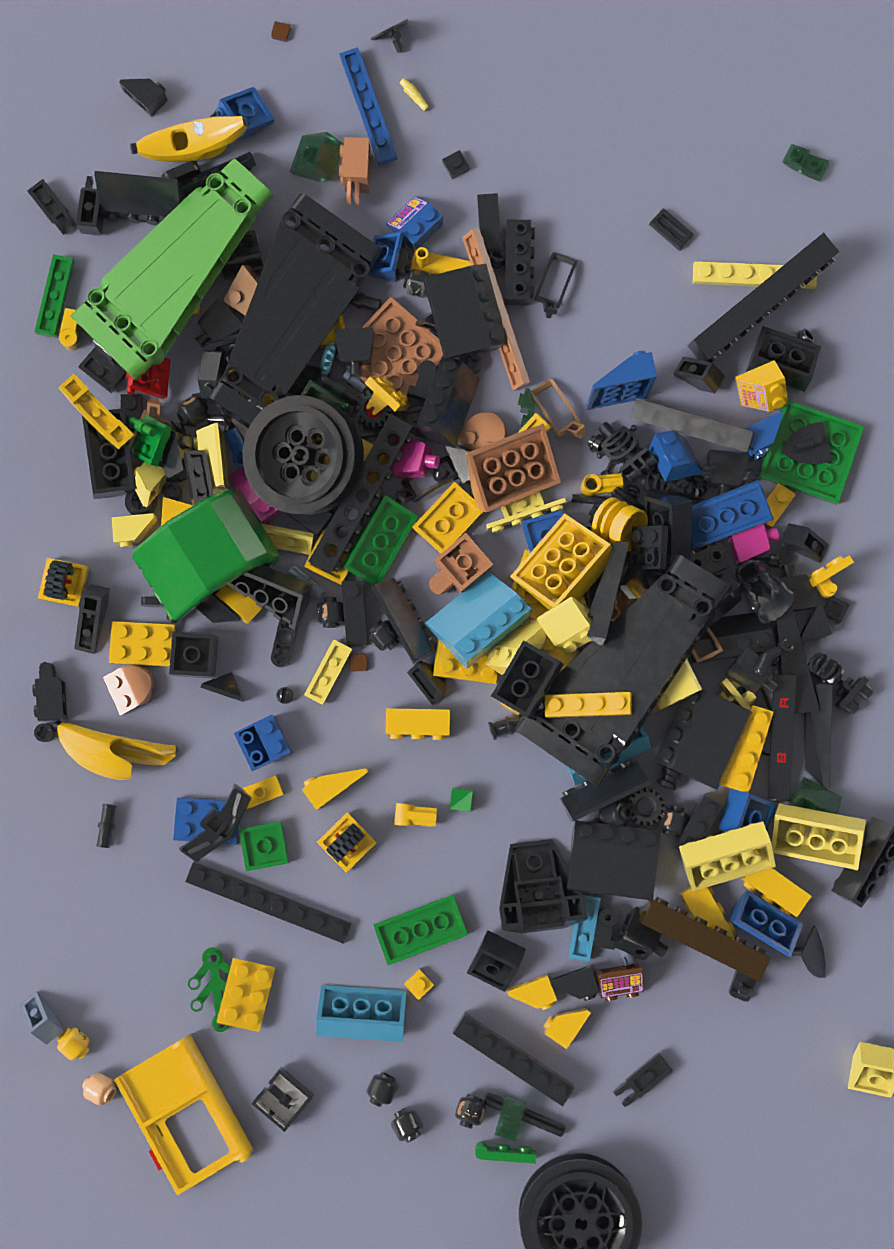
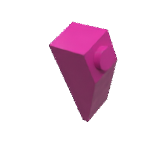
M244 467L239 468L228 476L238 491L243 494L262 524L267 525L281 515L279 510L269 506L255 493L246 477Z

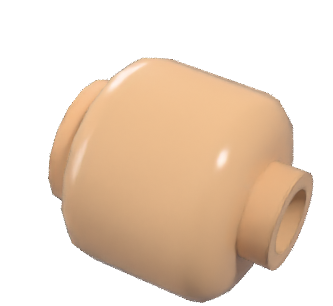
M95 1073L91 1077L88 1076L82 1086L85 1099L99 1106L110 1103L116 1094L114 1080L101 1073Z

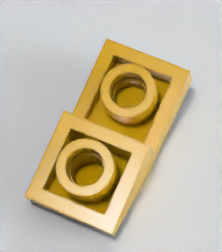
M228 585L220 588L215 594L228 609H232L246 624L262 609L256 605L252 598L243 596Z

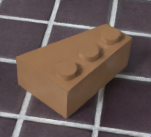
M251 265L241 266L223 299L225 303L245 316L259 281V277Z

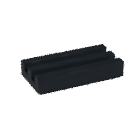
M664 208L649 223L655 231L679 251L694 235ZM661 216H663L664 218H666L671 224H673L678 230H680L686 237L684 238L682 235H680L671 225H669L668 223H666V222L661 218Z

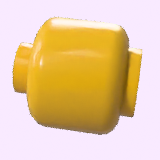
M68 1027L57 1039V1049L69 1060L82 1059L89 1051L88 1045L90 1040L77 1027L72 1029Z

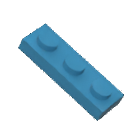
M582 894L585 900L588 919L573 925L568 958L590 962L601 898Z

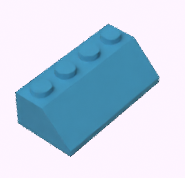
M321 985L316 1019L317 1036L403 1042L407 991Z

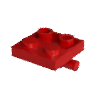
M164 357L160 364L152 365L137 381L126 372V380L128 381L127 393L135 394V390L160 399L167 398L171 359Z

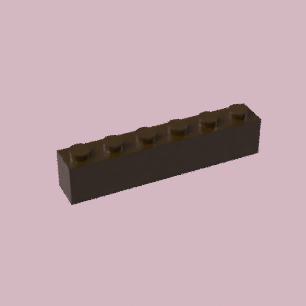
M658 896L656 900L651 897L649 898L639 919L643 925L760 982L771 959L766 955L767 950L757 945H754L752 948L746 945L747 940L737 935L732 938L726 935L728 931L719 926H715L713 929L707 926L708 921L698 916L693 919L687 916L688 911L678 906L676 909L668 906V901Z

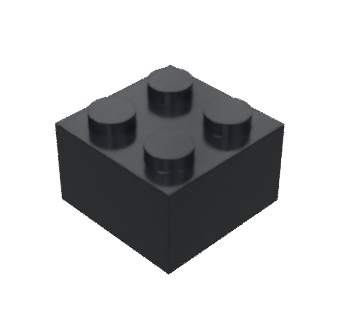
M172 632L169 674L178 677L214 679L216 674L218 637L213 634Z

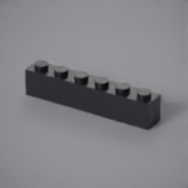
M463 1013L454 1027L453 1034L562 1107L574 1090L573 1083L467 1013Z

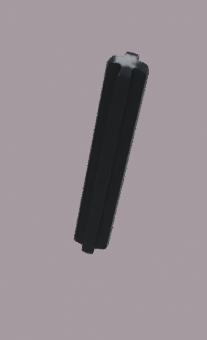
M487 1093L484 1099L485 1105L556 1136L562 1137L565 1133L566 1126L497 1095Z

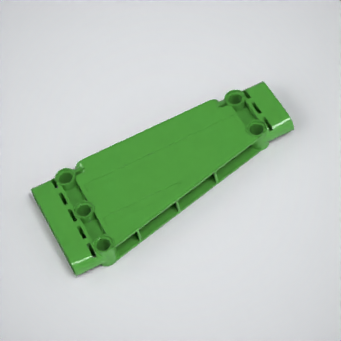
M233 159L219 173L211 174L207 178L204 188L198 187L192 191L102 278L101 287L90 290L87 294V300L71 317L137 381L152 365H158L164 360V357L234 250L256 220V213L274 197L273 194L242 164Z

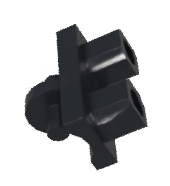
M865 676L859 677L851 687L850 685L854 681L851 677H848L846 681L840 680L837 682L839 688L835 693L838 696H841L843 692L845 694L834 706L838 709H844L850 714H855L861 705L853 698L858 694L864 700H867L874 692L867 684L869 680Z

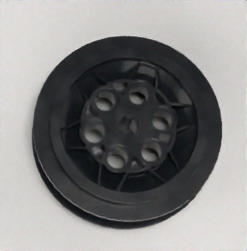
M309 396L285 397L265 407L251 423L243 445L245 474L252 489L269 506L291 514L310 515L323 513L340 505L356 488L364 466L363 441L354 421L338 406ZM301 431L303 434V438L300 442H298L297 434ZM321 434L323 437V441L320 445H318L316 442V438L318 435ZM289 448L290 456L286 459L284 452ZM326 454L330 456V461L327 465L323 460ZM294 468L297 469V476L295 478L291 475ZM313 471L317 472V479L315 481L311 479Z
M568 1153L545 1162L529 1178L519 1203V1226L525 1249H638L642 1234V1215L637 1197L624 1174L612 1163L599 1156L587 1153ZM572 1198L574 1203L572 1206L566 1207L562 1204L563 1200ZM586 1198H596L595 1204L592 1206L586 1205ZM601 1216L608 1217V1222L604 1225L597 1223L598 1218ZM561 1218L564 1220V1224L561 1227H555L552 1224L553 1221ZM590 1237L598 1238V1242L595 1245L587 1243ZM568 1238L576 1239V1243L573 1246L565 1245V1241Z

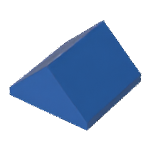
M396 232L374 236L373 242L382 249L383 254L367 276L396 282L398 260L401 249H404L405 245L404 233Z

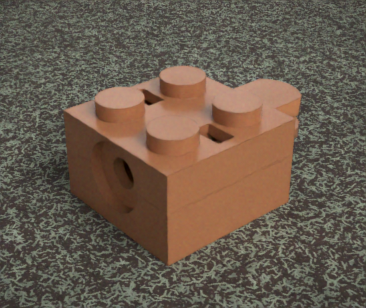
M344 137V145H340L342 164L339 165V177H341V185H344L345 193H347V205H352V193H355V206H360V193H370L369 138Z
M465 533L434 559V564L440 571L430 579V590L435 595L440 596L454 586L461 594L493 568V563L468 534Z

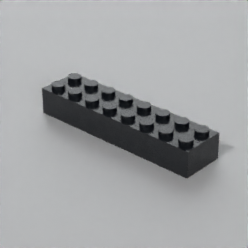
M823 232L693 339L687 346L698 360L713 362L723 354L722 348L728 350L739 340L738 335L741 337L745 336L755 327L754 322L757 324L762 322L771 314L770 309L775 311L788 300L786 296L791 298L804 287L802 283L807 285L819 275L818 269L822 272L837 259L834 256L839 253V250Z

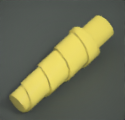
M403 78L400 84L404 88V92L421 109L426 111L429 105L413 83Z

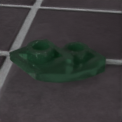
M794 144L790 145L783 159V163L786 166L821 182L829 166L828 160L811 155L810 150Z
M526 388L525 393H520L517 405L521 406L520 412L528 414H523L520 427H523L534 415V402L530 388Z
M505 1096L495 1129V1136L512 1141L516 1140L526 1106L525 1101Z

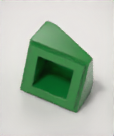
M452 788L450 809L471 812L473 791Z

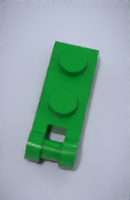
M478 1142L475 1145V1155L480 1160L536 1164V1151L532 1150L530 1146H519V1149H514L506 1144H498L497 1147H487L486 1143Z

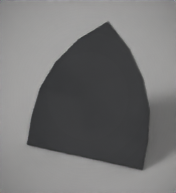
M406 19L373 36L371 40L388 32L397 53L404 50L400 40L402 35L400 32H396L395 28L409 20Z
M822 421L812 423L797 430L785 442L781 450L782 454L799 463L813 465L833 461Z
M813 925L804 947H795L792 956H801L806 968L813 976L826 978L823 945L816 926Z

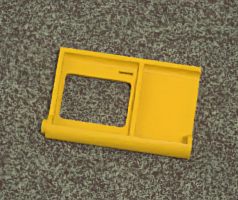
M191 1034L114 1079L177 1196L237 1160H240L242 1163L252 1156L251 1152L254 1149ZM197 1100H202L229 1147V1153L195 1173L191 1171L165 1122L167 1118Z

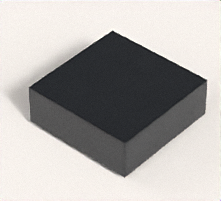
M834 596L829 597L824 606L826 617L840 624L850 604Z

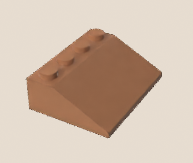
M543 423L466 453L473 496L477 508L485 513L561 483Z

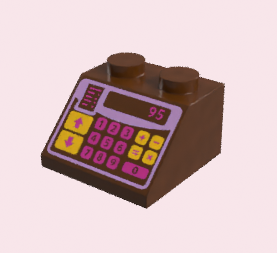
M637 963L595 970L597 985L600 991L599 996L605 998V1001L617 1000L619 995L625 994L627 998L639 996V992H644L643 970Z

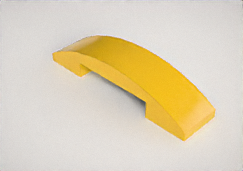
M75 374L71 375L58 387L83 417L117 449H120L134 436L120 420H117Z

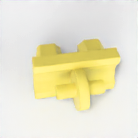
M725 678L719 683L727 693L726 695L724 692H721L719 697L730 702L733 701L735 704L748 710L751 708L750 705L756 699L752 692L748 690L740 695L736 689L741 685L731 679Z

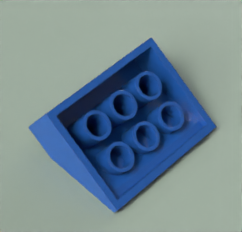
M637 351L633 353L632 356L593 384L586 409L591 410L636 401V398L641 400L647 399L657 378L652 352Z

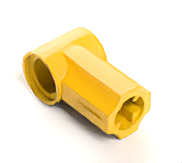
M621 473L608 475L590 474L584 478L580 489L587 496L611 493L615 487L623 489V477ZM586 482H594L596 489H588Z
M396 803L394 825L436 827L437 808L416 807L411 804Z

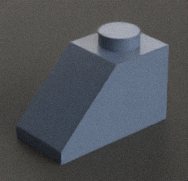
M37 991L20 1005L30 1033L46 1045L63 1032L58 1016Z

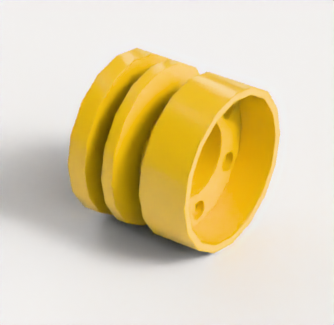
M609 498L596 511L592 522V531L613 546L615 541L628 542L627 551H631L632 527L648 526L647 513L617 498Z

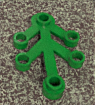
M210 947L202 954V966L187 981V986L191 990H197L201 986V979L210 970L211 979L197 998L190 1002V1008L194 1012H200L203 1009V1003L212 992L215 1016L212 1018L211 1025L215 1031L224 1032L228 1029L229 1025L217 1026V1018L222 1002L221 990L225 991L226 982L219 977V969L229 975L231 966L223 961L221 950ZM215 954L217 956V960L215 962H210V955ZM196 979L198 985L193 988L190 986V982ZM195 1001L200 1002L201 1005L199 1009L193 1008V1003Z

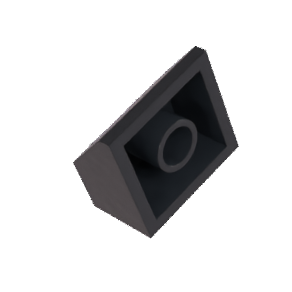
M487 930L467 970V974L505 992L519 969L526 949Z

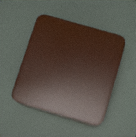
M275 21L271 33L272 39L287 42L291 29L290 25Z
M351 654L350 671H367V655Z

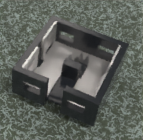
M280 1067L269 1081L271 1086L268 1089L264 1087L254 1099L252 1105L285 1132L310 1102L314 1094L284 1068Z

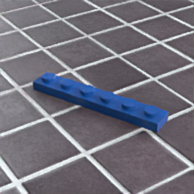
M359 48L339 53L378 166L397 160L394 146Z

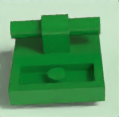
M146 414L144 419L130 418L129 423L138 431L131 453L148 464L157 467L163 457V451L170 438L172 427Z

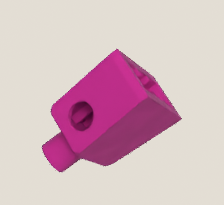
M397 436L394 446H396L400 441V439ZM412 439L410 444H405L403 448L405 453L399 463L395 462L392 468L394 469L392 476L394 478H424L427 476L428 468L437 469L439 467L440 458L439 456L432 455L433 451L427 444Z
M763 523L728 536L735 564H742L746 560H751L770 550L769 542L779 540L777 529L765 530Z

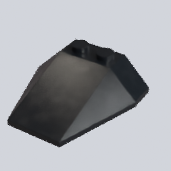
M552 839L510 844L499 905L502 930L523 934L563 929L588 919L585 900L581 891L567 890L569 869Z

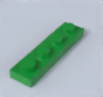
M53 254L34 331L37 335L57 337L75 261L73 258Z

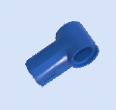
M235 427L225 434V439L233 452L232 460L235 466L244 467L243 445L245 439Z

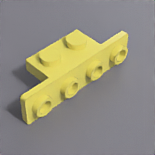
M539 491L501 506L504 519L487 524V532L492 531L496 533L505 529L504 526L512 524V526L520 525L524 519L542 516L544 512L550 510L552 513L563 510V506L567 503L566 498L544 505Z

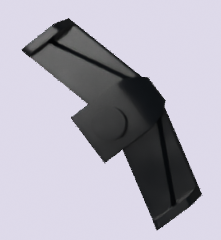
M234 784L221 812L213 807L200 822V826L205 830L181 846L179 851L193 861L198 862L222 843L228 841L236 832L235 830L252 799L250 795L237 784Z

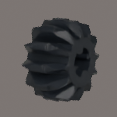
M817 653L808 662L810 674L824 684L836 685L845 672L837 661L826 654Z

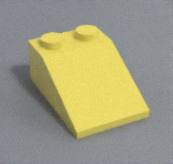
M528 618L493 647L488 653L485 665L503 675L523 640L541 650L547 634L539 624L538 619Z

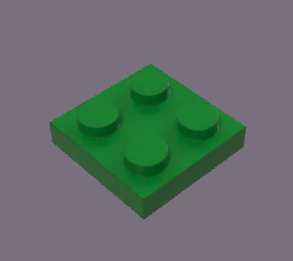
M282 821L239 829L246 871L289 863Z

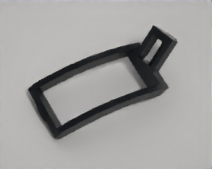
M555 252L552 253L534 297L535 301L543 303L545 316L549 319L560 308L578 260ZM553 259L573 265L558 302L539 296Z
M447 455L440 458V464L447 462L455 475L439 481L419 495L415 493L409 483L414 478H405L401 481L404 489L396 492L395 496L397 498L395 502L399 504H404L411 500L412 502H418L441 486L459 479L460 477L450 456Z

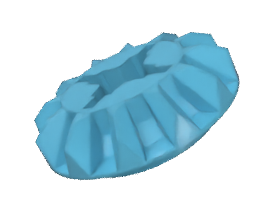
M330 342L329 346L326 345L319 368L322 370L321 374L327 375L330 372L337 349L335 343Z

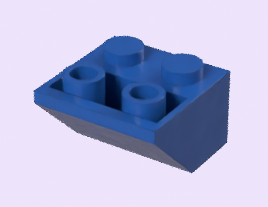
M273 714L234 733L251 771L272 764L293 753Z

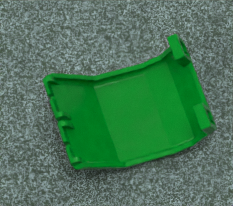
M223 490L205 498L166 521L133 550L132 558L138 568L143 570L142 574L149 586H153L154 589L152 591L160 604H164V610L170 620L177 621L187 615L213 592L248 571L261 565L272 568L279 560V553L243 494L238 490Z

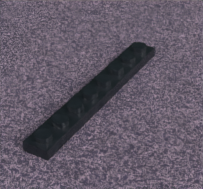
M197 862L192 863L185 881L343 944L352 924Z

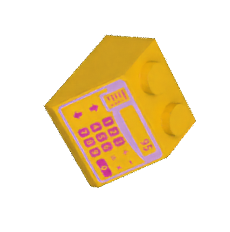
M775 361L735 377L739 400L742 406L770 412L788 404L785 377Z

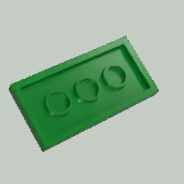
M382 495L344 561L342 568L372 586L381 583L418 516L388 496Z
M453 894L373 924L387 965L468 935Z

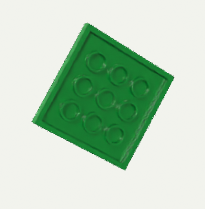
M788 400V404L784 405L781 409L783 416L774 443L769 447L770 451L765 455L758 478L775 484H781L792 490L837 505L864 426ZM822 421L833 461L813 465L799 463L782 454L781 450L785 442L797 430L812 423Z

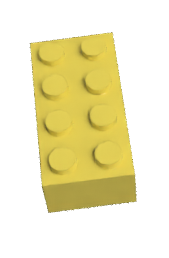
M779 803L775 814L772 836L773 853L858 870L866 820Z
M763 822L753 823L743 828L729 830L723 834L709 836L706 839L679 846L692 892L776 867L772 844Z

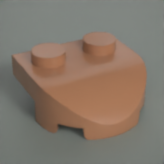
M492 412L478 413L467 421L457 442L473 451L506 438L507 432L504 421L500 416Z
M137 665L125 666L103 677L120 715L145 705L152 699L151 694L152 689L155 688V682L152 674L146 668Z

